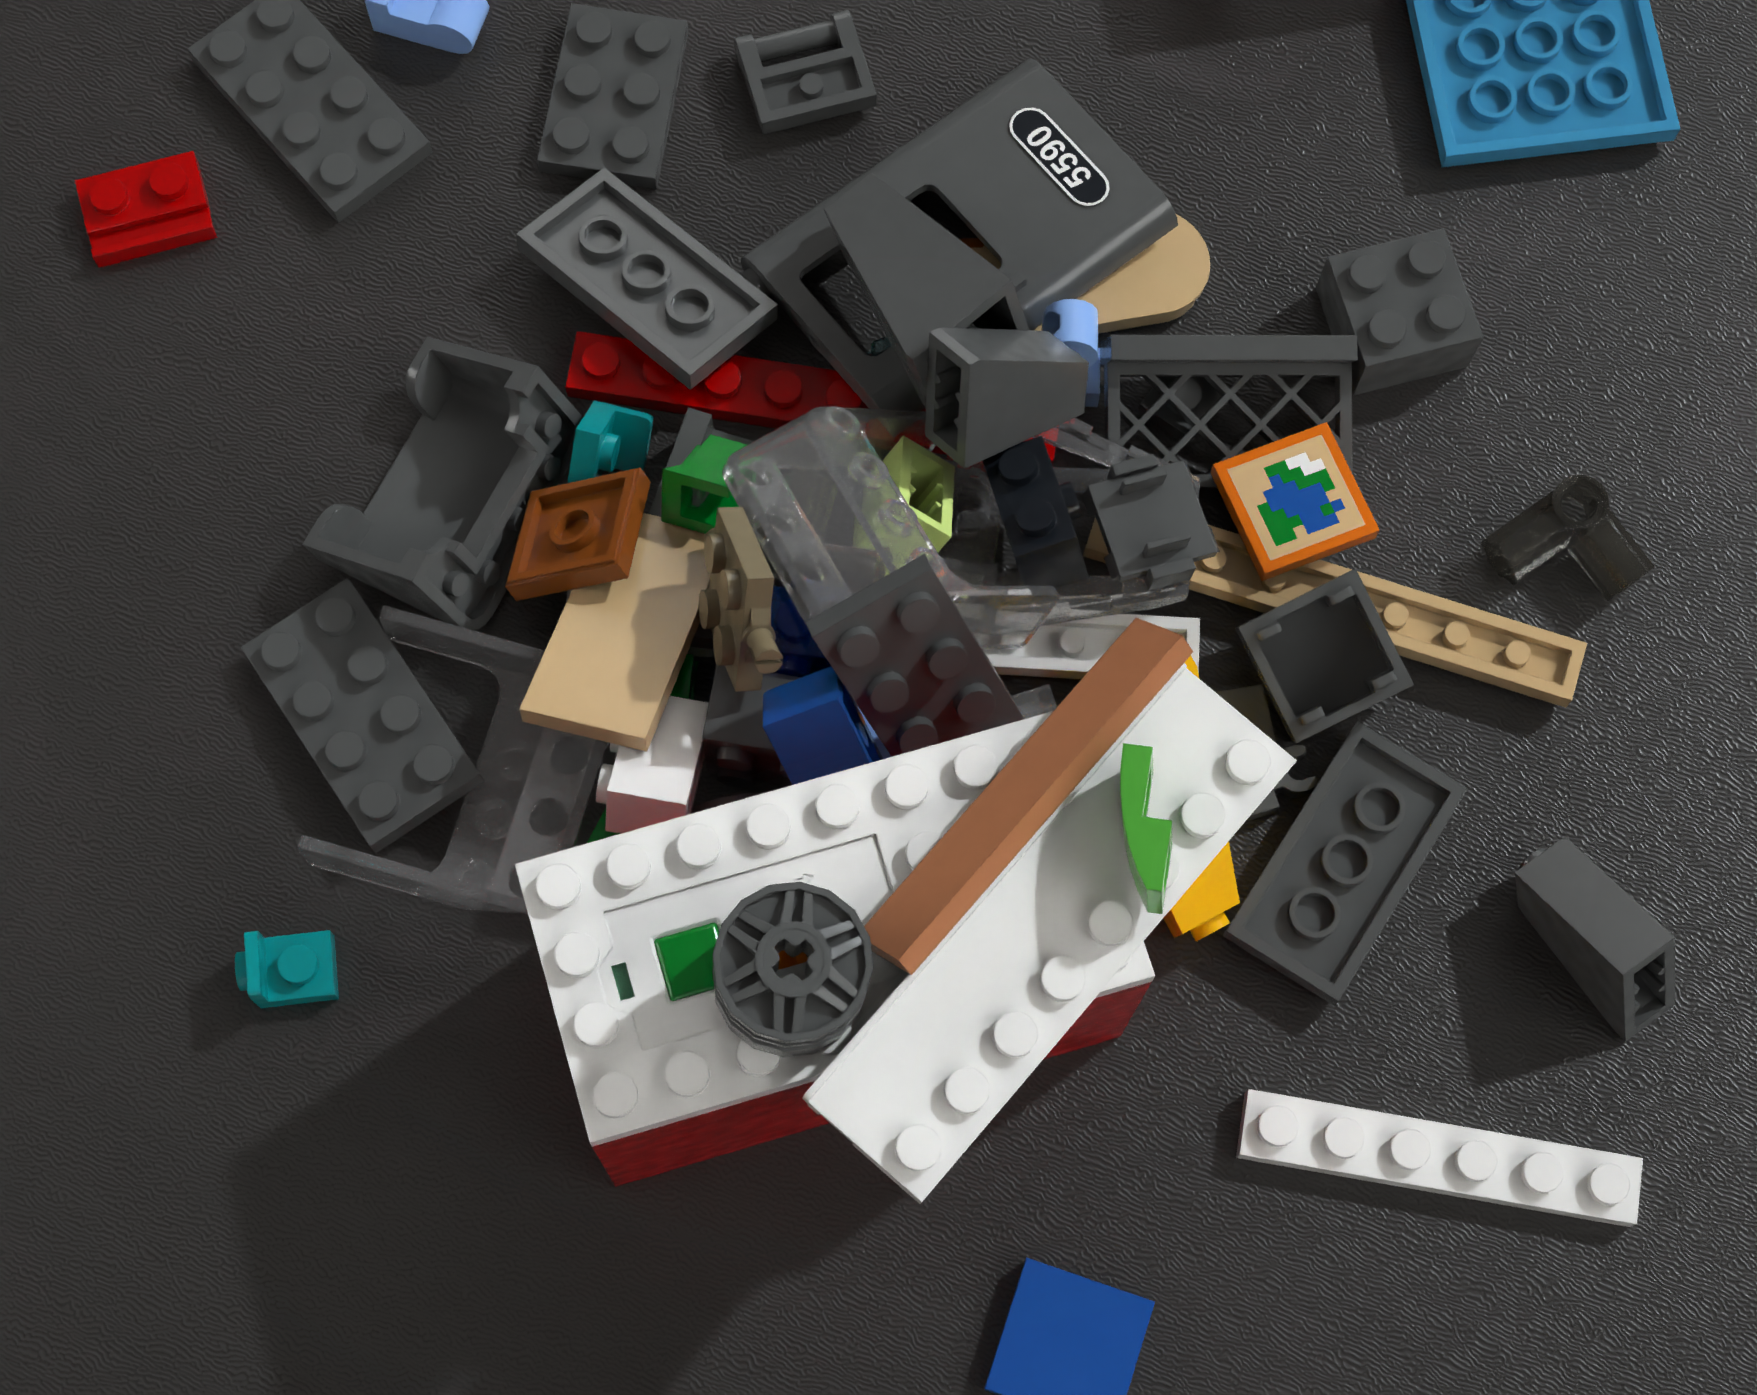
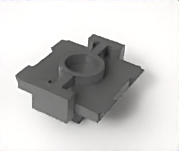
M1154 453L1112 464L1107 475L1108 480L1088 485L1086 491L1081 494L1089 518L1096 517L1109 554L1104 557L1111 580L1118 579L1119 582L1146 575L1144 581L1148 591L1190 580L1196 569L1194 562L1214 557L1217 552H1220L1212 529L1208 526L1195 492L1196 486L1189 467L1184 463V460L1157 467L1158 464Z

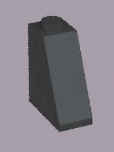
M947 327L934 329L929 332L925 436L964 469L1084 414L1089 362L1049 331Z
M1566 836L1547 850L1539 849L1531 853L1522 862L1519 870L1515 872L1518 908L1613 1030L1626 1042L1675 1006V937Z

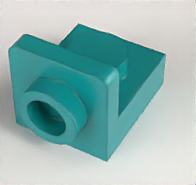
M594 400L575 430L568 483L602 475L603 471L612 472L614 468L625 471L641 467L644 470L647 462L654 420L653 416L649 413Z
M331 930L266 938L259 931L244 932L245 951L236 952L235 954L236 981L239 990L247 991L248 997L259 1008L339 999L335 935Z

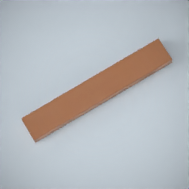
M1135 618L865 924L864 927L870 936L872 952L910 975L919 968L1190 657L1193 650L1181 634L1139 618Z

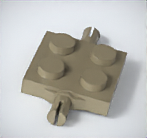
M718 507L715 528L710 529L704 536V559L707 572L710 574L709 589L701 590L699 594L700 623L703 629H711L716 664L726 667L735 692L761 690L763 674L774 673L783 664L780 659H783V656L776 645L775 631L771 626L774 576L744 508Z

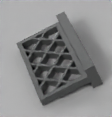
M1110 335L1100 342V367H1104L1105 481L1108 480L1107 475L1111 465L1121 462V447L1136 432L1161 456L1157 461V467L1179 462L1175 455L1197 432L1222 457L1218 461L1220 462L1236 456L1257 433L1268 443L1279 440L1266 424L1287 402L1313 427L1325 422L1329 423L1335 417V433L1332 431V434L1353 474L1352 362L1358 360L1357 335ZM1120 377H1143L1161 395L1138 419L1120 402ZM1158 377L1178 378L1168 388ZM1190 377H1204L1222 395L1200 418L1174 394ZM1219 377L1239 378L1229 388ZM1251 377H1264L1282 395L1261 418L1235 394ZM1280 377L1300 378L1289 387ZM1312 377H1335V404L1319 418L1296 393ZM1166 401L1192 426L1169 450L1144 426ZM1227 401L1252 426L1230 450L1205 425ZM1120 416L1131 426L1121 437ZM1211 469L1203 475H1193L1191 473L1196 488H1217L1210 473Z

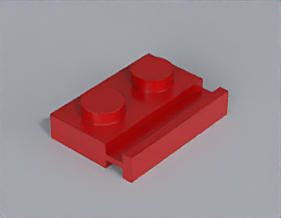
M194 151L74 180L86 231L90 238L92 257L98 268L217 238L199 162Z

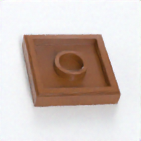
M641 467L530 492L505 588L516 601L627 579L629 577L651 483Z

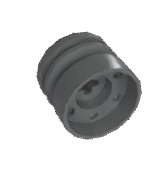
M803 882L772 884L745 897L721 924L713 951L712 974L715 1003L729 1029L753 1049L780 1057L814 1054L839 1040L858 1017L867 993L874 968L870 936L856 911L832 891ZM784 950L792 958L802 952L809 956L805 968L807 978L801 981L794 973L787 974L782 979L776 975L780 960L778 953Z

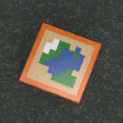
M1327 422L1220 461L1212 466L1210 472L1261 581L1375 539L1380 531Z

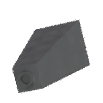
M872 172L824 209L844 257L925 409L930 331L939 327L1029 330L1012 279Z

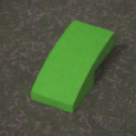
M1123 743L1120 768V796L1124 843L1129 867L1147 912L1163 914L1173 845L1172 820L1147 817L1153 779V747Z

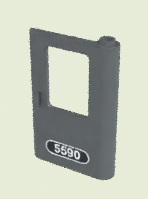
M1029 58L741 257V265L744 271L740 275L776 302L778 307L782 308L810 340L812 345L825 357L891 433L925 408L893 347H889L877 356L866 355L801 282L802 277L841 250L824 209L869 173L875 174L909 201L925 191L937 193L1000 261L1001 267L999 270L1012 279L1029 330H1034L1042 324L1044 311L1047 306L1063 299H1077L1177 227L1178 221L1174 208L1160 188L1039 62Z

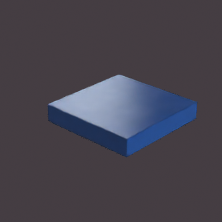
M1026 1257L984 1390L996 1395H1127L1155 1301Z

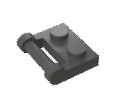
M849 10L830 14V20L756 39L753 38L752 34L734 38V47L739 67L744 75L762 135L877 106V93ZM832 44H836L839 48L767 67H763L761 63L763 61L803 51H808Z

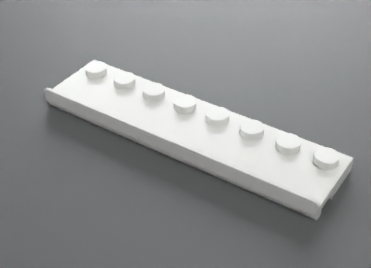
M1185 663L912 975H907L802 1097L818 1115L820 1114L849 1139L856 1149L919 1204L928 1196L1297 761L1189 671ZM1123 743L1153 747V779L1147 817L1172 820L1173 845L1163 914L1147 912L1129 867L1124 843L1120 796V768Z

